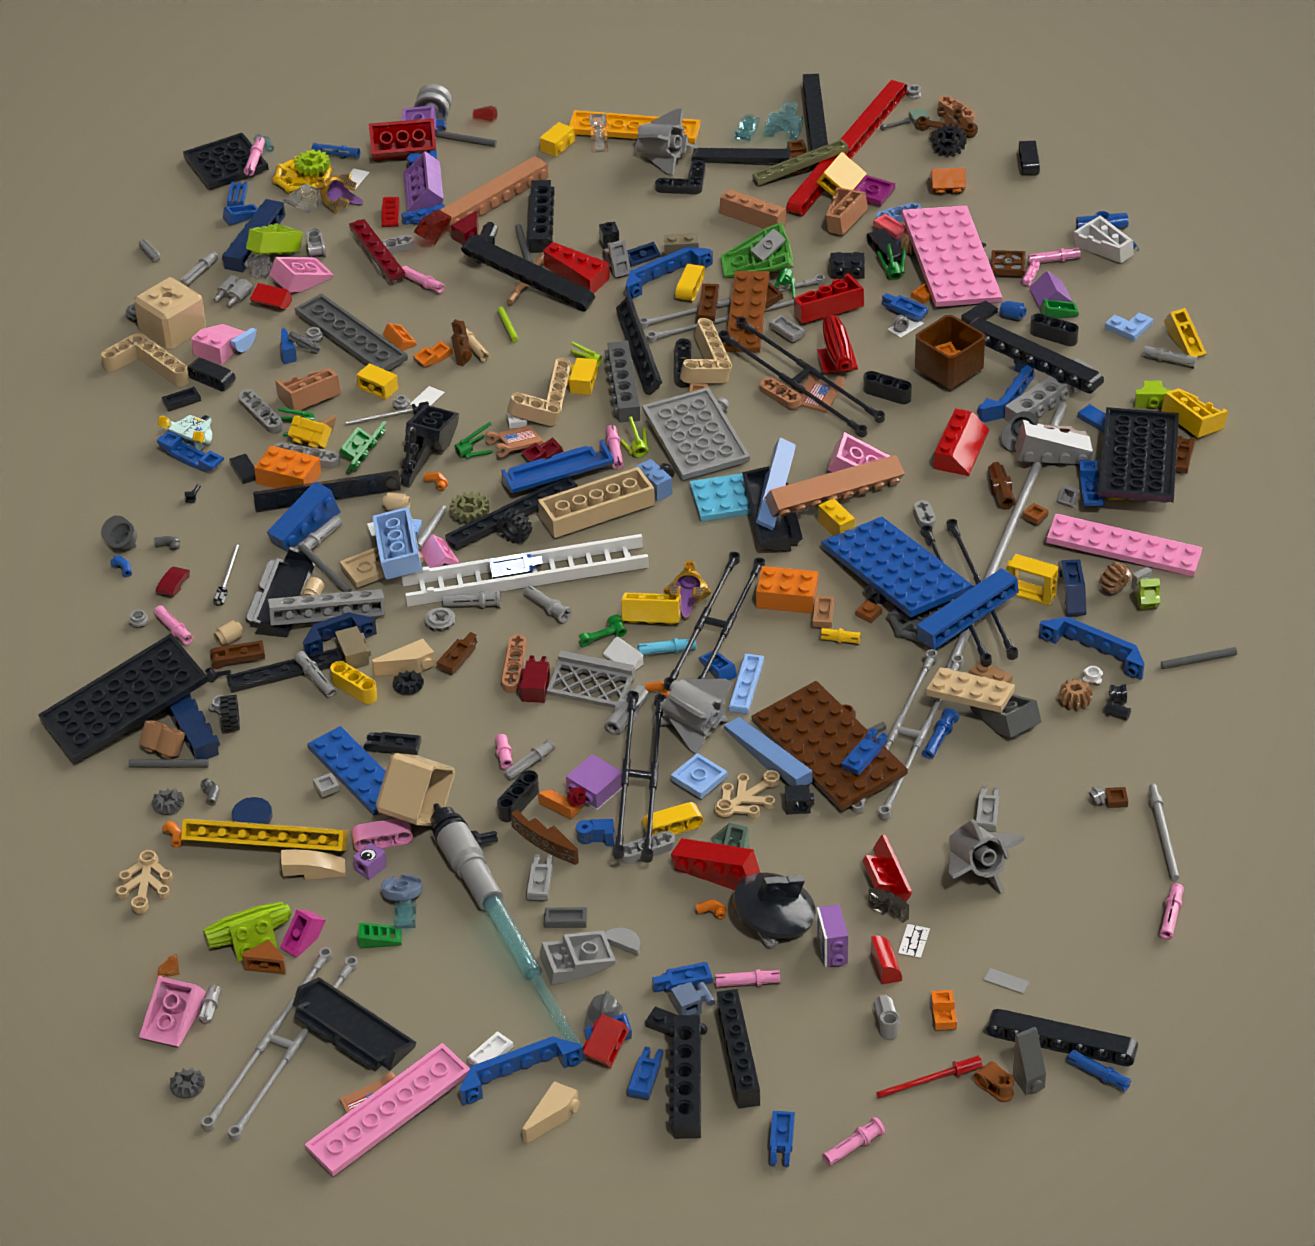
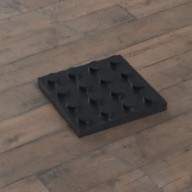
M238 133L183 151V155L205 185L211 189L249 176L251 171L246 175L244 168L251 154L250 149L253 145L243 133ZM262 156L259 157L254 174L269 170L268 163Z

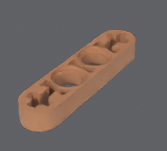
M521 634L511 636L508 643L502 676V688L507 693L517 692L518 683L521 682V669L524 666L527 649L526 637ZM513 655H519V656H520L519 658H515V659H514V658H511V656H513ZM512 668L518 669V670L515 671V672H510V671H508L509 669H512Z

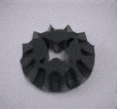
M406 670L405 673L399 672L398 676H394L393 688L401 694H414L420 691L424 685L421 673H416L415 670L411 672Z

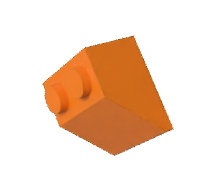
M965 167L932 169L930 172L931 190L936 191L937 194L946 193L949 190H952V193H961L966 188Z

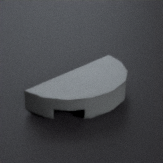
M613 928L605 932L610 945L635 955L639 954L640 938L632 930Z

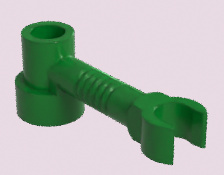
M614 614L607 620L609 627L593 633H582L579 635L581 640L578 642L581 647H586L594 640L613 633L618 637H622L627 633V629L623 625L624 621L620 615Z

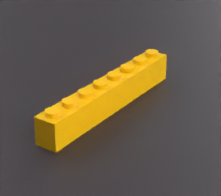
M183 819L181 840L345 851L347 850L348 830Z

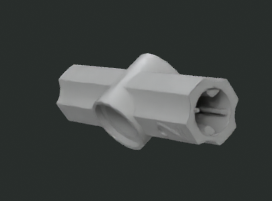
M642 685L634 686L631 689L639 693L633 721L636 720L640 707L649 697L648 691ZM627 696L617 701L613 714L605 723L606 729L611 734L617 735L621 733L628 724Z

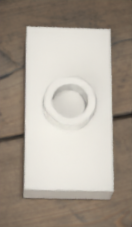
M497 1031L467 1057L468 1062L471 1065H475L503 1055L514 1047L513 1042Z

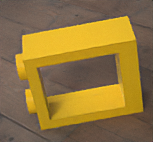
M1015 554L1013 559L1009 560L1006 565L1008 573L1019 579V571L1044 578V587L1018 580L1019 593L1015 596L1050 606L1057 594L1058 566Z

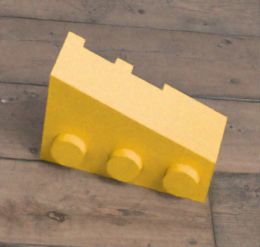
M1179 388L1165 393L1161 410L1162 412L1179 413L1178 423L1197 438L1224 429L1228 410L1224 408L1222 411L1213 407V403L1207 402L1205 404L1199 401L1197 396Z

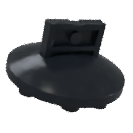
M767 872L751 874L738 883L733 895V905L741 922L773 940L778 938H797L804 934L811 927L816 914L813 899L803 888L805 880L802 875L785 877Z

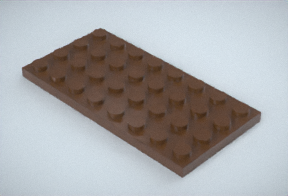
M817 681L810 683L751 716L752 722L770 740L812 770V782L841 811L908 774L907 767L885 746L881 748L879 754L860 775L842 768L841 763L860 741L866 737L868 730Z

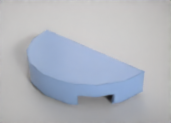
M251 328L230 340L231 346L239 352L247 351L255 340L257 329Z

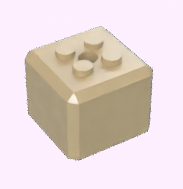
M172 277L165 279L134 299L139 331L166 349L175 348L193 337L200 329L206 328L202 296Z
M395 753L390 756L376 802L378 812L415 825L432 826L430 818L435 812L433 805L438 803L441 807H445L455 775V768L417 755Z

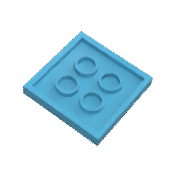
M742 473L690 481V489L701 522L752 514Z

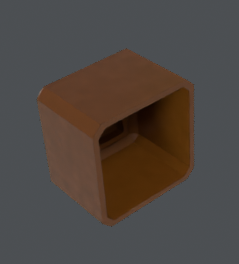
M945 315L915 335V369L945 387L952 389L984 368L985 334L953 315ZM951 342L956 351L960 350V352L954 356H949L935 348V346Z

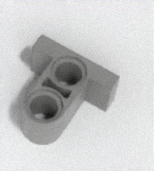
M625 240L608 243V249L602 250L603 260L612 267L613 276L620 277L629 274L631 268Z

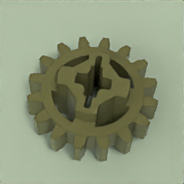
M473 491L470 494L463 492L462 496L456 495L457 499L452 498V503L449 504L450 515L454 517V520L459 519V523L466 521V524H468L470 521L477 520L490 512L489 500L486 499L485 495L480 497L479 492L473 494Z

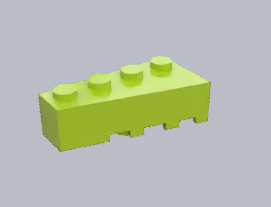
M277 223L268 225V227L249 229L246 249L251 250L255 255H262V253L272 255V253L282 254L283 252L292 254V252H299L303 232Z

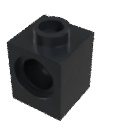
M615 222L599 224V239L603 250L608 249V243L619 241V230Z
M809 785L785 786L786 815L811 813V805H814V793H810Z

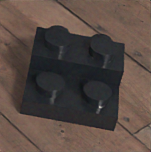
M830 253V279H844V275L848 273L854 279L865 278L864 253Z

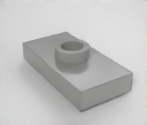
M773 228L751 249L750 253L762 262L786 242V239Z
M783 315L769 322L771 329L791 342L805 336L803 328Z

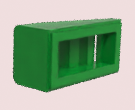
M1043 299L1040 307L1041 314L1054 318L1079 315L1076 303Z
M358 923L360 948L402 945V928L373 923Z

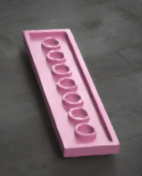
M1055 514L1046 543L1192 577L1195 575L1203 548L1061 514Z
M441 1043L305 1144V1149L332 1176H335L464 1080L470 1068L448 1047Z

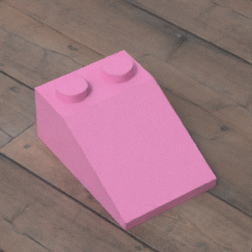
M275 257L269 274L276 283L289 290L290 293L302 292L334 276L318 259L311 257Z
M225 324L200 329L191 338L193 355L222 365L236 352L231 346L230 340L245 331Z
M844 432L835 444L827 470L836 472L886 458L889 455Z
M158 976L139 1038L179 1047L200 1012L201 1003L206 991L196 984Z

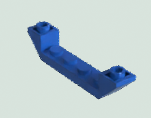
M685 247L631 270L626 282V297L628 296L633 299L642 295V284L680 269L687 264L705 267L712 265L713 251L706 248Z
M1014 360L1015 372L1020 373L1019 376L1014 378L1011 387L1007 388L1005 395L999 401L986 398L982 404H979L977 409L979 419L984 423L1005 418V406L1024 393L1034 379V368Z
M1070 617L1040 622V638L1056 644L1064 635L1125 661L1124 673L1139 680L1143 679L1145 664L1137 645Z
M552 1036L471 1066L460 1087L461 1104L464 1106L483 1099V1083L510 1075L513 1072L529 1068L532 1065L548 1061L554 1057H558L563 1068L575 1066L584 1061L583 1047L579 1043Z

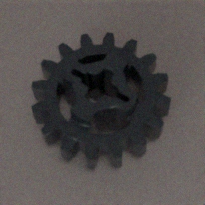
M952 123L949 126L943 124V128L938 126L937 131H933V136L931 137L932 148H935V152L940 151V156L946 154L947 158L949 154H952L953 157H955L956 152L961 154V149L965 150V144H967L966 133H963V128L958 129L957 124L953 127Z

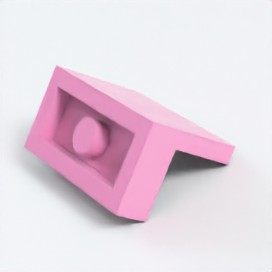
M433 534L419 550L429 568L440 567L444 563L448 565L459 563L447 542Z

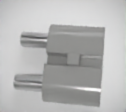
M230 275L217 288L218 293L213 299L218 302L222 297H226L229 299L226 304L231 307L235 302H241L253 289V286L245 279L241 278L239 280L237 276Z

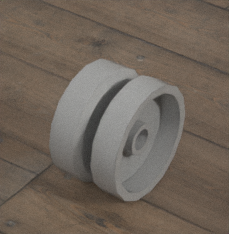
M428 84L419 90L414 107L434 105L436 119L445 121L451 107L452 98L449 91L443 86Z

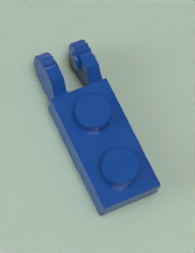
M871 728L867 732L866 737L860 741L841 763L842 768L860 775L879 754L884 744H886L888 734L883 732L877 737L875 743L873 741L878 731Z
M644 1047L628 1087V1096L650 1099L663 1059L664 1051L662 1049H658L655 1058L650 1059V1047Z
M772 1112L770 1165L776 1166L777 1151L785 1152L784 1166H790L795 1112Z

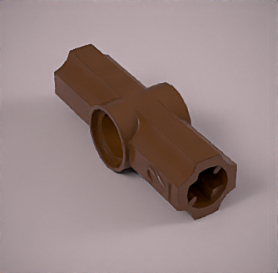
M993 462L988 466L992 494L996 495L1000 507H1003L1004 510L1010 509L1015 505L1010 476L1007 477L1003 465L999 462Z

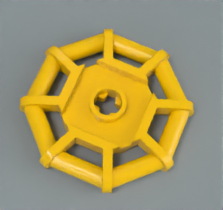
M294 156L293 159L283 164L279 163L276 166V173L272 180L275 185H279L286 193L306 192L311 194L312 191L318 189L315 185L316 180L319 178L325 180L330 177L333 168L330 165L329 169L325 170V173L319 172V175L310 176V174H307L305 176L304 172L299 173L298 170L296 171L294 162L296 156Z

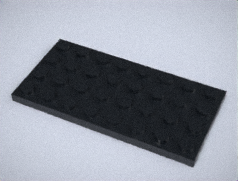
M1106 407L1099 497L1174 503L1179 413Z
M169 634L41 712L38 716L72 762L76 764L209 682V679L172 634Z

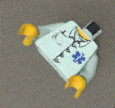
M188 415L177 422L169 421L170 419L165 416H159L157 425L181 436L183 443L199 451L202 450L205 444H211L213 433L210 428L212 421L209 416L204 415L200 419Z

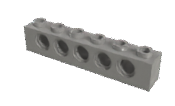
M1076 358V359L1074 360V361H1076V362H1078V363H1081V364H1083V365H1085V366H1087V367L1093 369L1092 366H1090L1089 364L1085 363L1084 361H1082V360H1080V359H1078V358ZM1049 376L1005 406L1004 420L1009 422L1014 415L1022 411H1029L1038 418L1075 392H1078L1079 389Z
M382 589L268 599L269 619L272 626L325 621L348 612L369 617L385 615V599Z

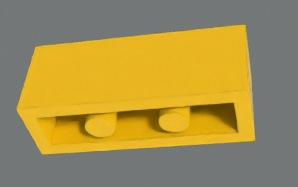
M624 593L621 599L622 620L628 623L646 622L648 624H656L657 622H665V624L673 625L679 623L682 616L681 595L674 597L670 596V594Z

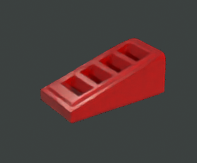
M383 197L382 227H398L400 213L399 197Z

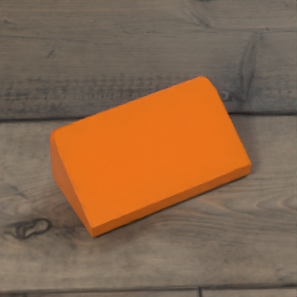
M387 323L383 335L389 342L402 351L417 345L416 341L402 325Z
M552 789L538 794L539 804L569 819H572L583 808V805L581 807H573L568 802L566 796Z

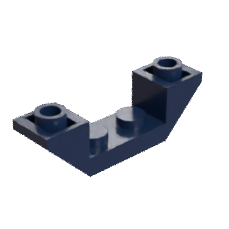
M1081 560L1058 561L1060 577H1063L1066 591L1065 606L1067 616L1086 615V591Z
M348 612L313 624L303 641L304 652L306 655L323 652V641L336 637V631L355 626L358 627L360 633H364L365 638L377 634L375 619Z

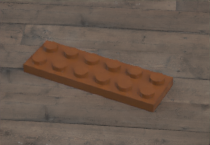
M735 271L727 331L729 336L750 352H760L762 339L745 329H739L736 319L745 317L747 323L763 334L770 277L769 271ZM726 342V352H742L737 347L735 348Z

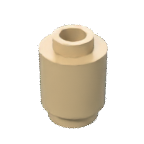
M388 492L387 496L383 497V507L386 508V511H394L405 507L410 509V496Z
M317 577L308 578L301 596L322 594L325 587L323 581Z
M231 620L217 628L213 635L220 646L228 645L242 637L243 628L238 621Z

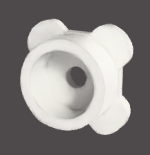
M1089 666L1084 670L1083 682L1090 684L1102 683L1101 676L1103 671L1100 668Z

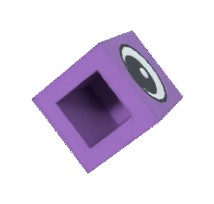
M369 843L353 856L355 871L368 880L387 867L384 850L372 843Z

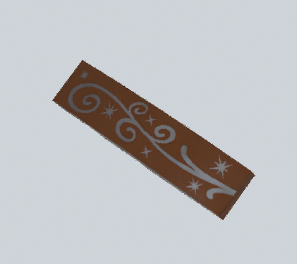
M518 810L511 813L512 828L530 843L556 858L574 865L579 863L578 849L555 826L547 829L536 817L528 821Z

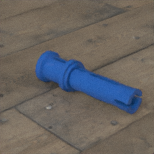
M945 708L943 710L941 719L935 724V732L922 751L925 758L933 759L945 736L952 732L953 724L959 719V714L954 709Z

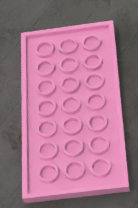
M967 205L902 210L901 216L935 307L980 304L985 300L989 303L1002 301L1000 289Z

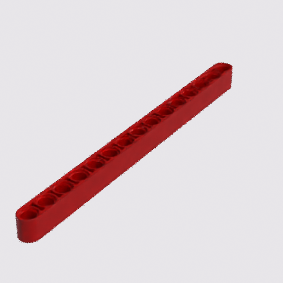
M890 80L841 137L848 145L849 151L844 152L848 158L852 159L903 99L908 87L906 83ZM839 155L823 160L817 165L789 198L786 205L787 212L801 216L805 215L825 191L817 183V180Z

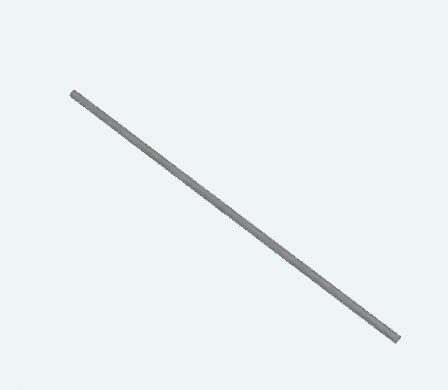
M1065 402L1058 404L1050 425H1060L1067 408ZM1033 462L983 580L998 571L1043 465L1042 462ZM969 627L961 631L946 668L950 669L954 655H962L971 634ZM933 697L931 701L933 705L937 700V698Z

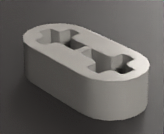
M924 500L917 501L914 505V514L920 528L924 525H930L933 529L936 526V516L931 504Z

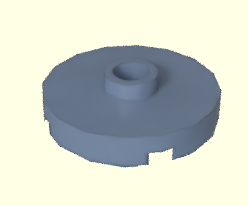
M404 874L401 875V878L395 879V876H392L381 884L382 895L394 901L413 899L423 891L421 880L413 875Z

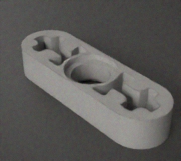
M663 831L651 836L654 856L675 848V835L672 832ZM646 837L623 844L625 854L620 861L626 864L640 861Z

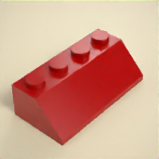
M434 118L369 123L372 161L407 158L413 153L422 154L424 151L430 153V150H436Z
M954 409L935 450L934 469L970 476L989 433V428L972 411Z

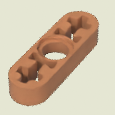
M944 95L939 97V107H946L949 115L953 117V110L959 108L963 111V116L969 123L974 122L975 112L951 96Z
M772 377L761 380V391L765 395L790 409H796L801 406V396L795 390ZM778 392H785L784 394H777Z

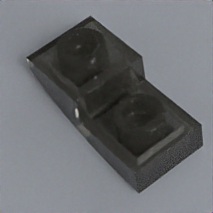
M876 888L869 889L868 904L873 910L878 911L881 915L889 911L894 918H897L902 923L909 919V904L886 891Z

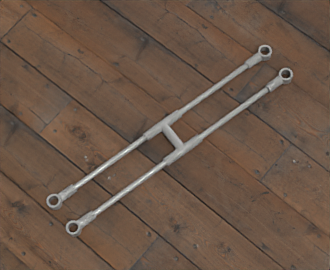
M817 274L815 278L795 283V288L815 284L824 285L825 276ZM791 285L779 287L777 289L780 292L791 289ZM731 298L718 301L717 307L731 305ZM794 300L774 304L765 311L792 305ZM699 307L661 317H641L639 320L642 328L646 329L649 325L660 323L663 320L698 312ZM729 315L715 319V321L712 322L713 324L723 321L728 322ZM697 324L669 331H649L646 334L647 341L654 343L657 339L667 337L670 334L695 329Z
M934 649L926 652V660L922 666V672L901 715L897 717L885 745L889 750L898 734L916 738L911 754L905 764L907 769H909L917 751L921 748L932 725L931 721L942 699L937 698L920 730L902 727L908 709L926 673L930 670L931 665L938 660V653ZM960 654L952 657V665L950 667L951 670L957 671L964 665V658ZM905 776L898 779L891 795L888 796L885 804L879 808V817L886 820L891 817V808L895 802V796ZM867 797L852 805L854 813L860 814L864 812V803Z
M323 947L319 950V958L312 966L311 972L302 985L311 981L325 962H329L332 959L330 948ZM349 956L345 959V966L333 985L336 989H338L342 981L346 980L351 971L358 968V961L355 956ZM295 995L277 1021L273 1022L255 1048L256 1051L220 1103L214 1107L209 1116L202 1118L201 1123L204 1131H212L215 1128V1121L223 1111V1106L257 1057L263 1053L270 1042L288 1048L282 1057V1061L250 1108L242 1115L236 1125L228 1129L230 1140L238 1141L242 1138V1130L249 1122V1117L286 1063L290 1062L310 1030L308 1026H305L298 1033L294 1041L275 1035L281 1027L282 1021L293 1007Z

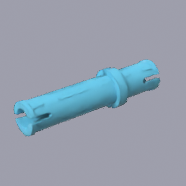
M673 638V640L637 644V651L643 655L668 652L676 654L679 651L685 650L690 638ZM696 640L690 650H696Z

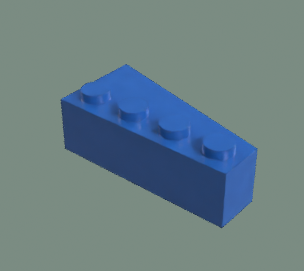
M315 481L267 531L271 543L288 552L290 547L294 548L305 540L309 534L314 533L327 523L333 516L341 513L332 491Z

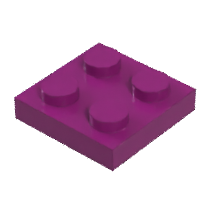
M865 175L853 190L865 192L868 203L881 206L895 190V183Z

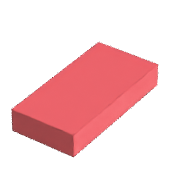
M887 214L873 220V226L878 229H885L896 240L901 238V235L907 231L905 225Z

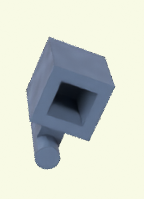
M691 982L671 989L672 1004L679 1015L702 1014L703 1001H706L708 1006L715 1004V1000L704 982L697 984L698 991L695 990Z

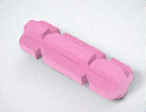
M1032 261L1022 279L1023 285H1031L1039 270V262Z

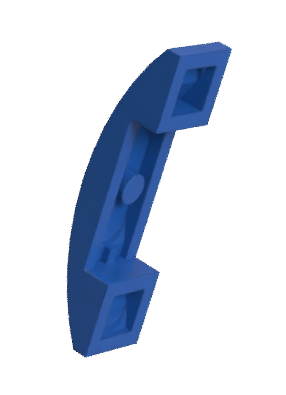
M169 430L157 439V443L171 456L196 469L213 470L224 460V457L212 451L204 453L183 443L181 436Z
M1079 460L1083 505L1103 506V497H1099L1098 460Z

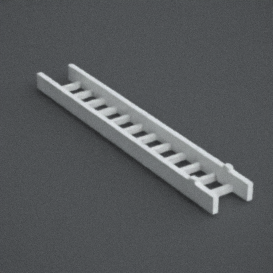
M638 534L526 553L531 554V558L541 556L542 564L549 563L551 570L537 572V568L533 567L534 571L532 573L482 581L480 574L491 572L489 559L434 568H429V566L423 567V571L403 575L402 584L403 586L420 584L421 591L406 593L407 607L443 601V595L479 594L481 591L495 593L497 591L525 588L528 585L538 586L648 568L649 562L647 554L631 556L628 553L630 549L643 547L642 535ZM623 552L624 558L611 560L609 553ZM604 554L606 561L592 562L591 556ZM586 557L587 564L574 566V558ZM568 561L569 567L556 569L554 562ZM475 575L477 582L463 584L462 577ZM457 578L458 585L444 587L443 580ZM438 581L439 588L428 587L426 590L424 583Z

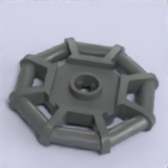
M951 601L912 617L901 612V609L895 605L893 610L888 613L887 619L893 625L896 636L924 645L923 642L918 640L917 624ZM899 620H904L905 624L901 626Z

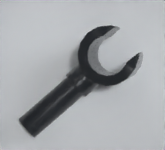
M199 484L196 485L194 490L185 492V502H196V494L201 487Z
M211 667L205 670L210 683H213L220 676L231 674V670L215 672Z

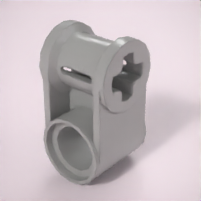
M311 228L307 230L306 237L309 257L312 258V256L316 255L326 256L325 244L320 229Z

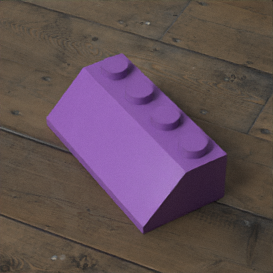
M424 151L404 171L408 211L441 205L444 200L440 161Z

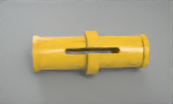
M822 628L821 640L838 641L840 644L842 642L860 644L861 632L844 631L842 628L839 630Z

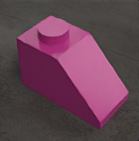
M297 909L280 948L298 957L318 939L326 919L312 911Z

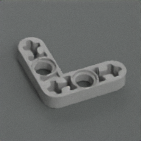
M402 235L381 240L391 254L411 250L415 246L412 235ZM368 254L377 274L386 277Z

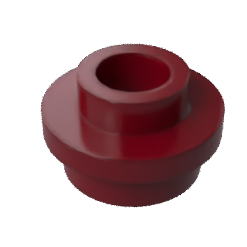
M574 787L568 791L567 800L573 807H581L586 801V792L581 787Z

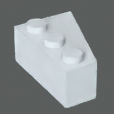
M1098 216L1074 231L1075 247L1119 263L1134 255L1133 240L1102 216Z

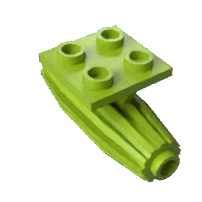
M283 902L255 906L226 916L203 929L206 944L209 949L233 945L238 962L243 961L242 955L244 952L267 940H270L278 948L274 929L289 921V917L292 916L288 904L284 905Z

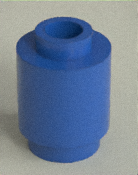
M1006 301L1001 303L999 312L1004 318L1021 320L1022 317L1026 316L1027 309L1024 307V303Z

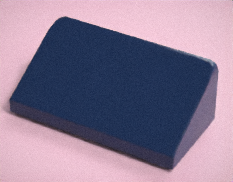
M655 242L627 250L630 267L661 257Z

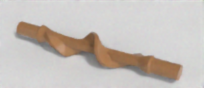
M543 252L535 261V264L538 266H542L544 263ZM523 282L517 284L507 299V303L513 304L516 298L520 296L521 290L524 287L528 288L529 285Z

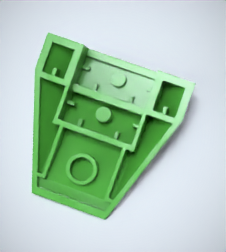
M782 222L761 230L721 255L725 278L734 277L735 271H769V274L779 273L783 268L790 269L794 267L791 246ZM774 228L786 239V242L767 260L760 262L750 251Z

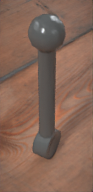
M905 118L903 121L887 125L882 124L880 129L885 130L886 128L904 123L910 124L911 119Z

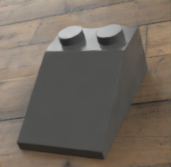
M1012 694L1002 713L970 706L971 710L998 734L1008 738H1015L1019 736V733L1031 730L1035 725L1041 723L1037 701Z

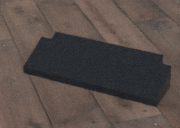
M769 466L742 472L760 548L791 551L790 545L798 546L797 542L803 539L795 512H791L784 517L778 515L773 530L756 523L764 480L769 471Z
M290 547L284 560L277 558L276 561H268L259 583V588L263 590V593H255L246 616V621L250 623L249 627L257 628L255 634L287 638L292 624L271 626L268 599L301 596L307 579L311 577L315 564L301 551Z
M320 977L297 988L292 1004L296 1007L294 1017L374 1071L381 1066L391 1071L416 1046V1041Z

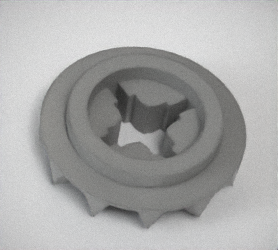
M448 608L432 609L425 616V624L428 625V628H433L434 631L438 629L443 631L444 628L450 629L451 625H455V613Z

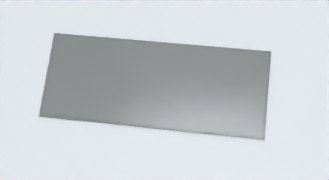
M992 968L989 969L984 978L986 981L1020 993H1024L1029 984L1027 980Z

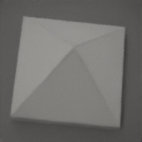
M1062 484L1057 502L1074 507L1080 490Z

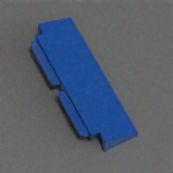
M602 440L600 441V452L595 453L592 446H583L553 455L547 460L539 459L511 467L508 470V474L503 469L501 470L502 484L511 493H515L614 464V459Z

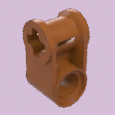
M990 1061L974 1073L975 1083L995 1097L996 1100L1000 1102L1012 1100L1014 1096L1012 1089L1014 1078L995 1062Z

